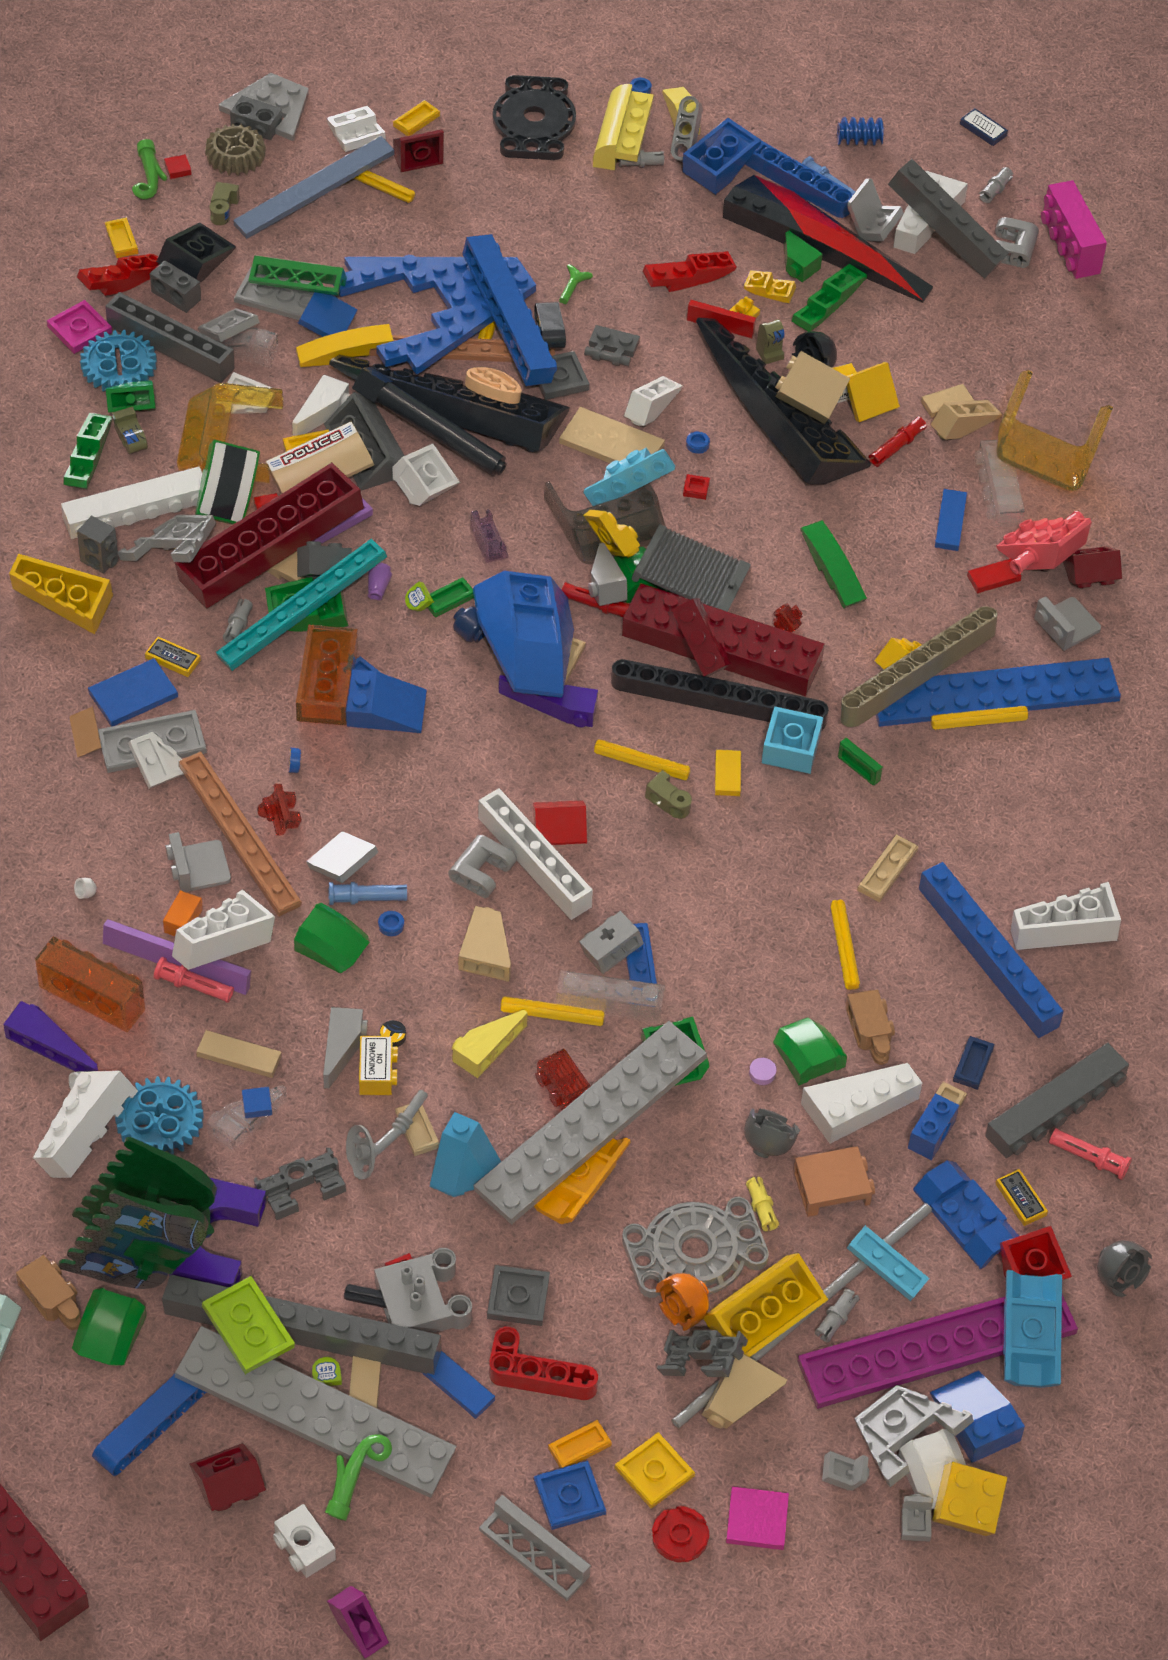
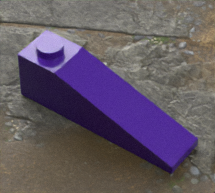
M499 676L500 694L565 723L574 724L577 727H593L598 690L565 685L562 697L523 694L513 691L506 676Z
M20 1001L3 1024L5 1037L75 1072L98 1071L97 1064L34 1004L29 1005Z

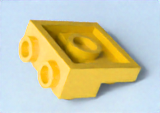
M589 510L583 515L601 543H605L611 555L631 557L639 551L638 547L640 544L637 541L638 535L631 526L617 524L615 517L610 512Z

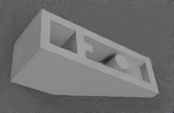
M599 543L591 571V583L588 584L590 596L596 599L599 606L627 600V579L605 543Z
M331 1007L323 1073L324 1088L329 1089L358 1050L360 1047V1036H367L368 1020H363V1009Z

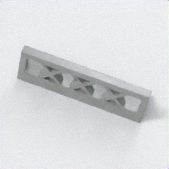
M503 1495L495 1502L494 1512L479 1527L480 1532L566 1601L590 1577V1564ZM499 1518L508 1525L509 1534H495L489 1528ZM512 1539L527 1540L530 1543V1551L518 1552L513 1548ZM547 1556L552 1560V1569L540 1570L535 1566L534 1557ZM569 1574L576 1581L566 1591L557 1583V1575Z

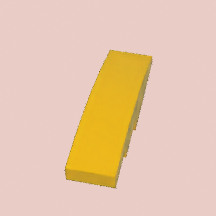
M389 324L367 326L315 339L296 347V353L300 367L329 365V361L339 354L349 357L368 356L370 349H375L378 345L394 340Z

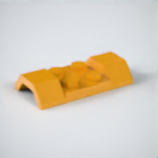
M613 1138L535 1204L534 1208L561 1225L573 1222L584 1205L590 1202L613 1171L616 1162L631 1143L630 1139L616 1140Z

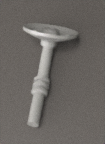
M423 1090L417 1092L403 1113H399L392 1124V1129L376 1143H373L368 1130L364 1126L354 1125L351 1127L346 1139V1155L356 1178L361 1180L369 1178L374 1169L376 1156L384 1151L401 1134L406 1133V1130L413 1123L412 1118L428 1097L426 1092ZM363 1132L366 1138H361L359 1133ZM364 1165H369L367 1172L362 1170Z

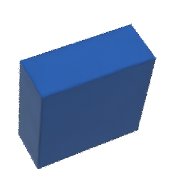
M269 1087L242 1090L245 1118L272 1115Z

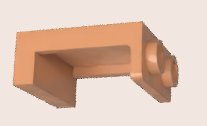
M858 1146L795 1158L793 1172L807 1217L818 1215L820 1207L862 1199L865 1206L870 1205L872 1195L875 1194V1186L872 1178L868 1179L866 1173L868 1171L867 1160L865 1156H861Z

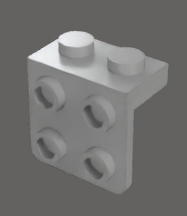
M871 178L865 179L848 201V210L855 224V229L858 235L866 241H884L904 214L901 206H882Z
M1046 596L1038 600L1034 619L1063 651L1094 636L1101 630V625L1075 597H1070L1056 605H1053Z
M179 832L169 834L170 844L165 845L168 861L173 860L174 865L171 866L173 881L178 880L181 891L189 892L228 884L231 881L220 840L182 846Z

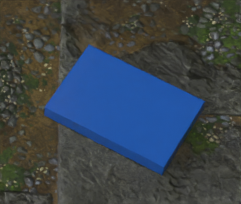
M155 658L88 687L89 695L111 727L178 698L177 690Z

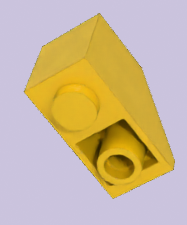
M891 637L874 661L883 669H886L920 647L921 644L917 641L910 642L905 638L900 640Z

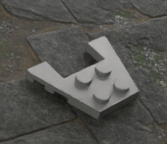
M269 73L219 104V111L230 115V111L241 95L282 108V118L284 119L275 128V132L277 135L293 141L309 95V88L276 74Z
M176 515L153 529L154 535L151 537H140L134 541L135 546L128 551L126 548L118 551V555L122 561H137L151 548H163V550L176 548L170 553L174 562H191L216 522L213 515Z
M898 1385L854 1418L864 1441L887 1485L890 1487L910 1472L908 1464L894 1453L930 1424L937 1421L951 1434L956 1436L974 1422L973 1415L969 1411L963 1410L960 1412L954 1410L950 1404L944 1402L940 1404L928 1400V1396Z

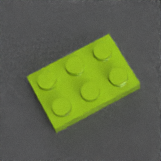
M252 1276L202 1302V1308L245 1375L295 1347L293 1339Z

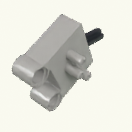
M439 1248L430 1255L374 1269L377 1290L348 1284L344 1292V1299L347 1301L383 1308L388 1323L435 1333L450 1328L464 1329L472 1321L471 1300L464 1295H455L445 1305L437 1281L447 1282L451 1280L456 1273V1256L448 1248ZM442 1263H445V1264H448L449 1266H447V1267H440V1266H438V1265H439V1264H442ZM458 1310H461V1311H464L465 1313H463V1314H456V1313H454V1312H455V1311H458Z

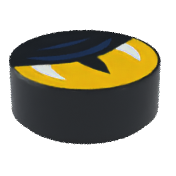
M387 1021L380 1028V1036H392L393 1047H399L406 1040V1028L399 1021Z

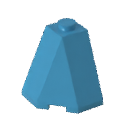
M454 1112L442 1132L430 1181L431 1188L452 1197L464 1195L465 1192L474 1190V1185L501 1163L479 1122Z

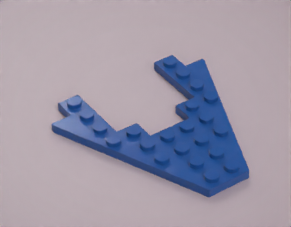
M406 255L404 257H344V264L348 272H345L347 276L345 286L340 287V297L404 279L412 293L434 287L448 308L447 310L431 314V321L436 327L435 330L376 346L377 354L385 367L407 361L415 374H419L494 321L464 257H415L414 255ZM503 257L507 260L508 268L512 276L515 277L516 285L519 291L523 293L525 300L536 292V283L517 257Z

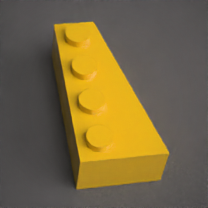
M22 554L17 555L9 572L12 588L15 591L93 634L96 633L113 597L109 579Z

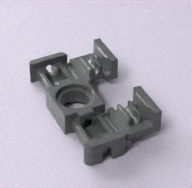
M326 1148L325 1154L305 1161L303 1157L279 1167V1173L258 1181L257 1177L254 1178L255 1188L266 1191V1202L268 1201L276 1221L299 1212L296 1199H291L289 1195L291 1192L310 1184L320 1182L322 1186L320 1191L324 1201L346 1192V1184L339 1174L338 1160L334 1157L331 1148ZM295 1171L304 1173L303 1177L299 1179H293L289 1175Z
M671 1330L664 1346V1351L668 1354L665 1365H658L657 1370L663 1376H685L687 1370L685 1364L686 1361H690L688 1356L690 1355L693 1359L713 1361L709 1366L701 1367V1371L707 1377H729L735 1358L740 1360L743 1357L744 1351L742 1347L747 1345L748 1339L740 1331H738L736 1337H723L717 1330H694L692 1336H679L674 1330ZM711 1340L710 1345L706 1349L700 1350L701 1345L705 1341Z

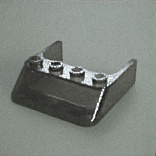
M550 481L545 482L544 500L577 557L585 564H594L598 546L601 543L583 516L589 510L610 512L615 517L617 524L631 526L638 535L639 547H647L660 524L665 526L658 497L650 483L636 489L637 492L583 510L571 511L563 505Z

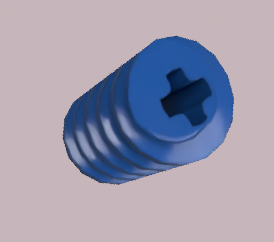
M842 117L841 122H838V145L841 144L842 139H845L847 145L850 144L851 139H854L855 145L859 144L860 139L863 140L864 145H867L869 139H871L873 146L876 145L878 139L883 144L884 126L882 118H877L876 123H874L873 118L870 117L866 123L864 117H860L857 124L855 117H851L849 123L846 117Z

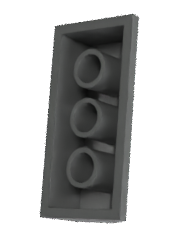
M353 392L324 425L327 430L332 431L352 421L374 463V466L352 475L359 489L365 490L393 481L392 467L405 455L376 404L363 395Z

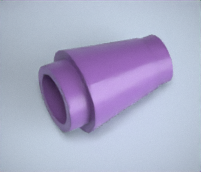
M379 563L368 571V597L370 599L381 600L392 577L391 568L387 564Z

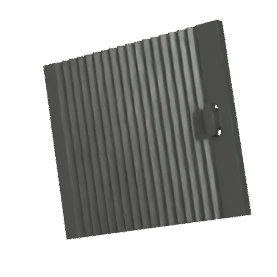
M660 524L638 563L632 580L638 582L642 578L687 599L700 598L703 604L728 612L751 564L743 560L738 561L733 556L729 557L724 552L716 551L715 548L707 547L702 542L698 543V541L676 533V531L672 532L671 529H667L666 526Z

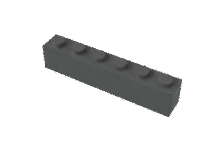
M913 159L900 168L888 183L984 279L1009 254Z
M120 292L105 306L107 322L113 329L121 333L123 330H126V335L135 332V338L142 335L143 341L149 340L150 346H154L155 350L220 383L235 369L234 350Z
M1106 1043L989 1122L985 1137L1006 1159L1013 1154H1021L1033 1140L1037 1142L1044 1138L1049 1129L1054 1126L1056 1128L1062 1126L1068 1116L1073 1113H1081L1093 1099L1095 1101L1100 1100L1112 1086L1119 1087L1127 1079L1126 1074L1129 1063L1109 1043Z

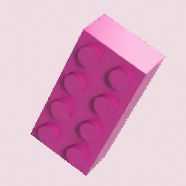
M1071 180L1048 185L1047 194L1044 196V209L1041 212V220L1044 225L1048 226L1050 238L1057 243L1059 255L1065 258L1067 270L1073 273L1075 279L1101 274L1107 241L1076 184Z

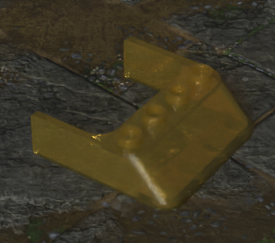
M1030 370L1022 371L999 426L997 457L1005 464L1069 491L1078 490L1084 483L1113 407L1110 405L1102 406L1086 443L1082 446H1074L1021 423L1015 418L1033 374Z
M219 383L194 395L188 403L177 458V468L179 471L200 467L203 472L211 442L214 439L226 442L233 404L283 409V390ZM258 463L254 482L270 483L268 464Z

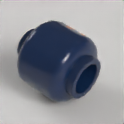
M471 606L466 609L462 607L453 616L455 619L453 630L468 643L473 641L478 643L485 637L478 623L476 607Z

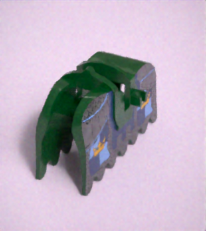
M126 1137L124 1146L131 1151L122 1149L116 1151L115 1158L123 1163L110 1161L107 1164V1170L114 1175L101 1173L98 1181L105 1186L92 1185L90 1193L95 1197L84 1196L81 1204L86 1208L77 1207L72 1212L73 1217L78 1218L87 1225L83 1233L90 1238H76L75 1245L81 1249H68L67 1256L72 1260L62 1259L58 1262V1266L61 1270L84 1275L117 1286L150 1289L161 1285L166 1280L168 1274H172L186 1258L191 1257L199 1249L205 1238L211 1237L214 1233V1228L210 1224L209 1207L215 1201L217 1187L201 1169L187 1160L135 1138Z

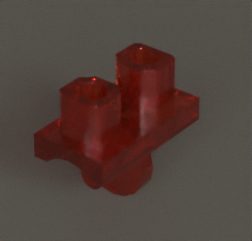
M274 784V792L262 799V803L257 807V812L260 817L267 818V821H273L275 833L279 836L284 835L286 829L298 828L302 819L300 812L289 811L296 804L295 792L284 791L282 784Z

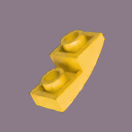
M750 270L744 284V289L758 296L790 303L796 289L795 281L773 279L772 272Z

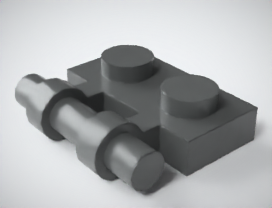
M596 325L589 340V346L585 348L584 355L590 356L593 360L600 361V359L610 361L616 366H620V364L629 366L631 357L634 356L640 342V336Z

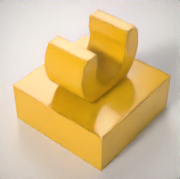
M747 296L730 309L731 311L756 318L760 315V309L753 305L754 301Z

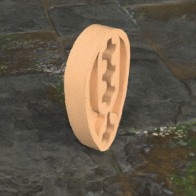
M486 367L471 368L467 371L465 386L468 389L497 401L509 404L520 402L521 387L508 374Z

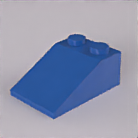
M727 118L683 153V173L716 195L731 183L761 144V139L730 118Z
M352 669L346 708L347 727L421 733L427 689L377 671Z
M979 1370L930 1392L935 1403L940 1404L944 1402L950 1404L954 1410L960 1412L966 1410L973 1415L974 1422L956 1435L971 1463L1021 1441L1025 1428L1023 1422L1011 1403Z

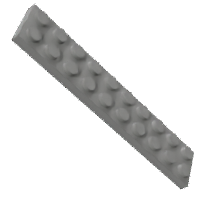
M668 1021L474 1185V1191L512 1225L707 1059V1053Z
M203 1326L200 1327L175 1372V1378L346 1459H350L356 1447L363 1439L370 1435H383L391 1442V1455L384 1461H375L366 1454L362 1466L430 1498L433 1496L456 1450L455 1445L275 1360H271L245 1375L220 1334ZM376 1443L371 1446L376 1454H380L384 1450V1446Z

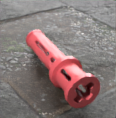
M165 957L159 959L154 971V979L159 980L161 978L174 983V986L178 988L184 985L229 1003L234 993V987L193 973L183 965L179 966L168 962Z
M1057 1128L1053 1131L1049 1141L1051 1145L1053 1144L1095 1163V1167L1100 1171L1105 1169L1118 1175L1120 1180H1123L1131 1164L1132 1158L1130 1157L1124 1158L1111 1152V1149L1108 1147L1098 1148ZM1067 1141L1086 1149L1087 1152L1067 1144ZM1109 1161L1119 1164V1167L1110 1163Z

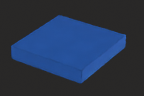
M314 292L298 324L325 337L347 331L358 309L330 294Z
M588 1461L534 1476V1483L551 1530L606 1514V1508Z

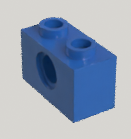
M935 1093L911 1132L908 1149L932 1161L956 1122L959 1105Z

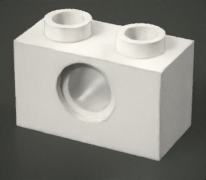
M304 1504L274 1522V1541L281 1550L285 1548L290 1554L288 1557L296 1572L301 1570L307 1578L336 1560L335 1547ZM299 1540L309 1541V1543L305 1546H299L296 1544V1542Z

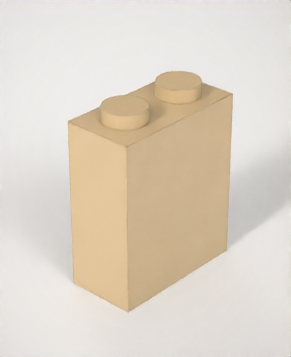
M801 351L797 357H791L786 367L790 371L786 377L781 376L775 387L779 391L775 397L825 424L850 378Z

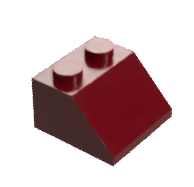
M443 129L393 139L394 157L400 172L444 164Z
M1103 546L1078 549L1063 561L1069 582L1077 584V588L1091 587L1093 582H1100V585L1115 584V580L1122 579L1120 550Z
M243 1443L190 1463L203 1498L211 1511L226 1510L232 1506V1503L242 1499L245 1501L252 1500L258 1497L260 1492L266 1490L257 1460Z

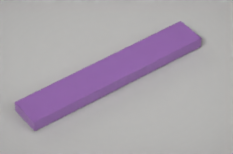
M108 919L104 923L103 944L158 963L161 957H165L168 962L179 966L182 965L172 956L173 942ZM220 959L189 969L193 973L232 986L234 991L244 995L247 994L250 988L251 970Z

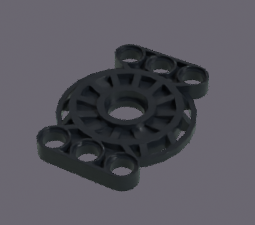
M523 75L507 77L505 80L506 92L498 98L493 108V123L497 131L504 137L500 142V153L508 158L561 159L564 155L562 140L570 135L576 123L575 107L566 96L568 94V82L558 77ZM518 84L520 85V87L512 88L510 87V85ZM534 85H539V86H541L542 88H541V89H533L532 86H534ZM559 86V87H562V88H564V89H563V90H555V89H553V88ZM497 111L500 113V117H496ZM529 112H539L545 115V117L540 121H529L524 115ZM511 145L514 146L515 149L508 150L504 147ZM536 147L537 150L529 151L527 150V148ZM551 148H557V149H559L560 151H558V152H551V151H549V149H551Z

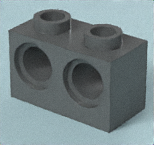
M241 95L230 111L231 126L232 123L235 126L240 124L243 127L251 126V129L257 130L258 134L262 135V138L271 141L276 134L275 128L282 121V108Z
M167 261L162 262L150 273L151 292L185 313L201 301L200 281Z
M91 515L77 530L80 561L104 574L109 568H113L119 559L116 530L111 525Z

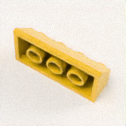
M796 1253L785 1256L707 1312L704 1321L710 1330H717L723 1337H736L738 1331H740L748 1339L747 1345L742 1347L744 1355L751 1357L825 1303L828 1298L800 1254Z

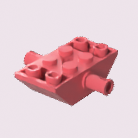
M1074 511L1066 519L1062 517L1055 520L1044 518L1039 521L1028 519L1020 523V528L1016 531L1006 534L1003 537L1004 540L996 547L1009 559L1012 558L1010 568L1016 574H1021L1024 570L1055 569L1086 544L1092 522L1090 518H1084L1083 514L1079 511Z

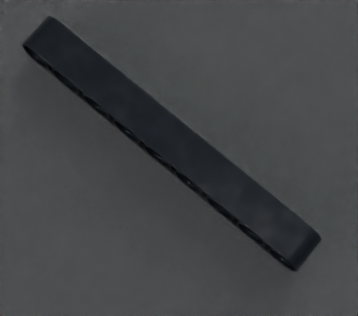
M625 659L617 660L612 665L611 685L618 691L765 722L771 721L775 706L823 717L822 730L827 725L829 707L821 700Z

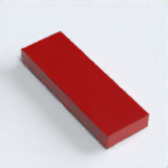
M690 300L688 304L687 321L697 323L698 317L716 319L729 332L753 338L756 317L695 300Z

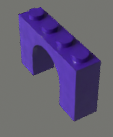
M210 1178L217 1187L215 1201L209 1207L210 1223L218 1220H232L259 1227L267 1204L266 1191ZM200 1246L191 1257L186 1258L169 1276L175 1275L229 1288L240 1282L242 1264L239 1260L211 1254Z

